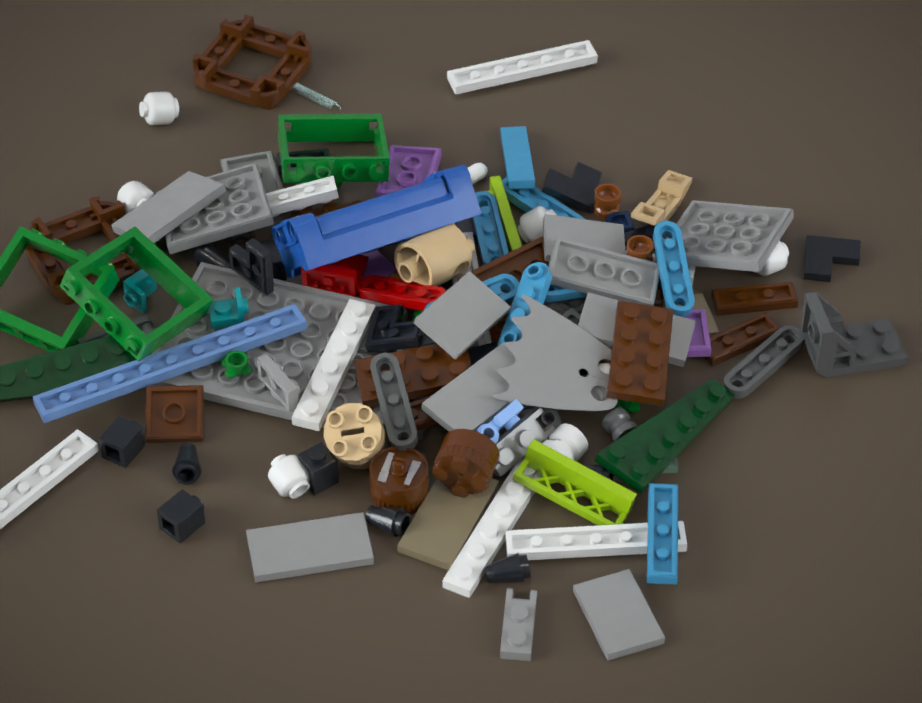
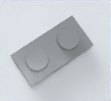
M267 353L258 357L259 379L289 412L296 409L299 403L298 394H300L297 382L294 379H289L280 363L274 362Z

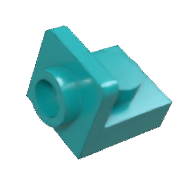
M141 269L124 280L123 285L125 302L128 306L136 308L143 314L147 311L146 297L157 290V282Z
M240 287L234 288L235 299L212 302L209 308L211 329L226 328L244 322V314L249 313L247 297L241 296Z

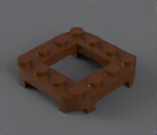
M244 15V20L232 22L225 19L220 23V33L202 55L195 53L193 57L195 86L249 105L262 107L265 110H272L276 107L277 103L281 102L289 94L293 86L310 67L312 62L311 45L306 40L305 33L297 30L291 36L254 24V16ZM243 46L282 58L268 76L262 75L258 81L224 70Z
M99 196L89 198L90 207L47 223H43L41 218L38 217L31 221V228L38 230L50 240L59 239L65 244L102 230L111 242L120 236L113 232L111 225L126 215L125 205L119 200L113 203L100 201ZM27 246V257L51 294L60 299L61 303L65 305L75 303L60 288L65 272L69 268L67 263ZM125 252L121 253L120 257L109 261L114 265L119 278L115 288L123 285L124 280L142 269ZM90 273L85 278L94 285L99 276Z

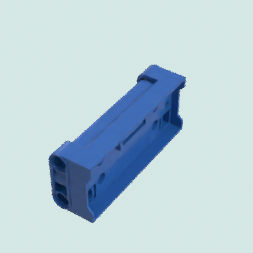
M462 164L432 173L429 177L423 179L420 184L315 217L312 213H307L281 221L280 224L272 228V235L289 279L301 275V267L306 272L326 264L330 265L339 260L375 251L452 223H460L461 220L478 216L482 212L472 185L469 170Z

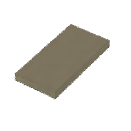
M491 478L486 490L479 492V494H468L466 498L455 496L449 487L436 479L397 545V552L449 570L499 489V480Z

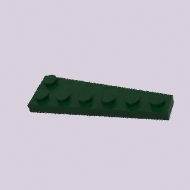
M110 335L0 366V402H7L13 399H33V396L132 362L136 358Z
M712 378L601 450L597 454L595 462L639 494H642L648 488L649 483H653L733 401L735 394L729 392L726 387Z

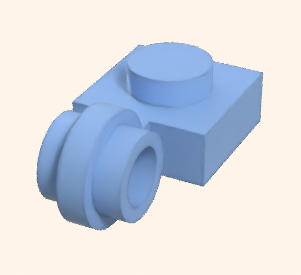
M515 399L488 424L481 425L477 432L482 434L488 433L491 440L496 444L499 439V431L503 427L508 431L520 421L518 414L524 407Z

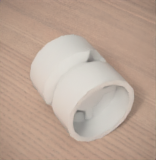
M566 423L561 424L549 436V440L546 439L542 443L576 462L588 450V442L584 434L578 428Z

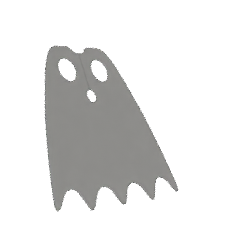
M522 295L523 300L530 308V314L528 316L512 317V321L522 332V338L518 341L504 343V346L514 355L515 362L511 366L497 369V372L509 383V388L507 391L495 394L492 397L506 402H513L517 399L523 405L562 410L604 411L614 408L618 399L608 398L605 401H598L591 394V390L595 386H601L607 390L609 374L603 373L599 369L598 363L603 359L610 360L612 350L572 321L529 296ZM579 370H587L588 376L582 377L579 374Z

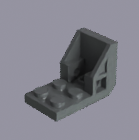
M817 292L805 293L800 329L817 373L825 378L907 365V354L890 318L843 325L844 320L838 309Z

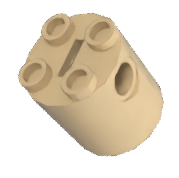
M455 223L418 234L400 244L395 250L396 269L400 278L406 283L416 282L422 285L440 286L468 270L471 266L472 253L475 251L473 241L470 238H466L461 230L456 227Z
M347 403L337 407L326 417L324 439L327 448L343 465L351 469H368L374 456L388 448L389 440L385 426L370 407L360 403Z

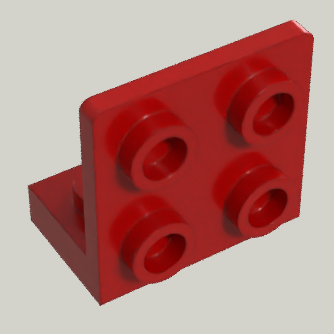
M357 254L306 272L301 267L302 285L356 297L358 294V281L364 277L369 257Z

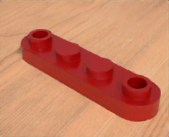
M379 275L366 276L358 281L357 286L361 299L389 305L402 304L403 307L424 311L427 304L436 301L446 292L443 287L422 285L416 282L406 283L401 279Z

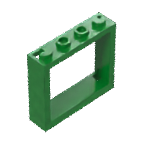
M382 114L278 115V143L283 183H307L329 176H334L335 182H389L390 157ZM369 122H377L376 128H369ZM284 123H291V128H285ZM288 142H374L376 156L289 157ZM290 163H296V167H291Z
M20 226L0 257V289L27 246L71 265L81 261L89 254L81 249L73 250L59 239L50 240L36 229L31 228L28 230ZM107 262L91 273L99 276L94 286L105 297L109 298L119 278L114 265ZM80 307L61 337L0 309L1 331L48 352L78 345L77 339L83 338L94 322V319Z
M136 226L69 267L60 284V288L81 306L89 316L100 324L108 334L138 361H141L205 317L214 300ZM123 252L185 308L147 335L85 278V276Z

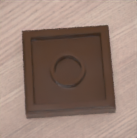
M203 385L146 386V443L203 442Z

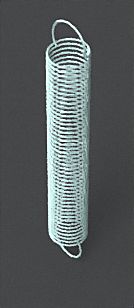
M293 86V88H295V89H297V90H299V91H301V92H303V93H305V94H307L306 92H308V93H310V94H312V93L315 94V93H316V94H318V95H320V96H322V97L325 98V96H323V95H321V94H319V93H317V92H315V91H313V90H311V89H309V88H306L304 91H302V90H300V89H298V88H296V87ZM311 96L312 98H314V99L320 101L321 103L325 104L326 106H328V107H329L328 109L332 110V107H331L330 105H328V104L322 102L321 100H319V99H317V98ZM327 99L332 104L339 106L336 101Z

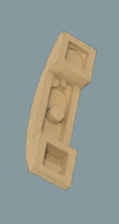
M668 170L659 180L657 191L646 203L640 202L632 211L631 218L653 226L662 221H668L685 197L691 185L692 177Z

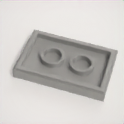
M272 151L220 159L223 172L257 163L266 193L284 189Z
M549 214L544 215L545 261L550 262L556 237L626 255L623 224Z
M469 271L417 316L414 324L456 360L510 311L511 307Z
M630 569L573 585V593L607 661L665 643V636Z

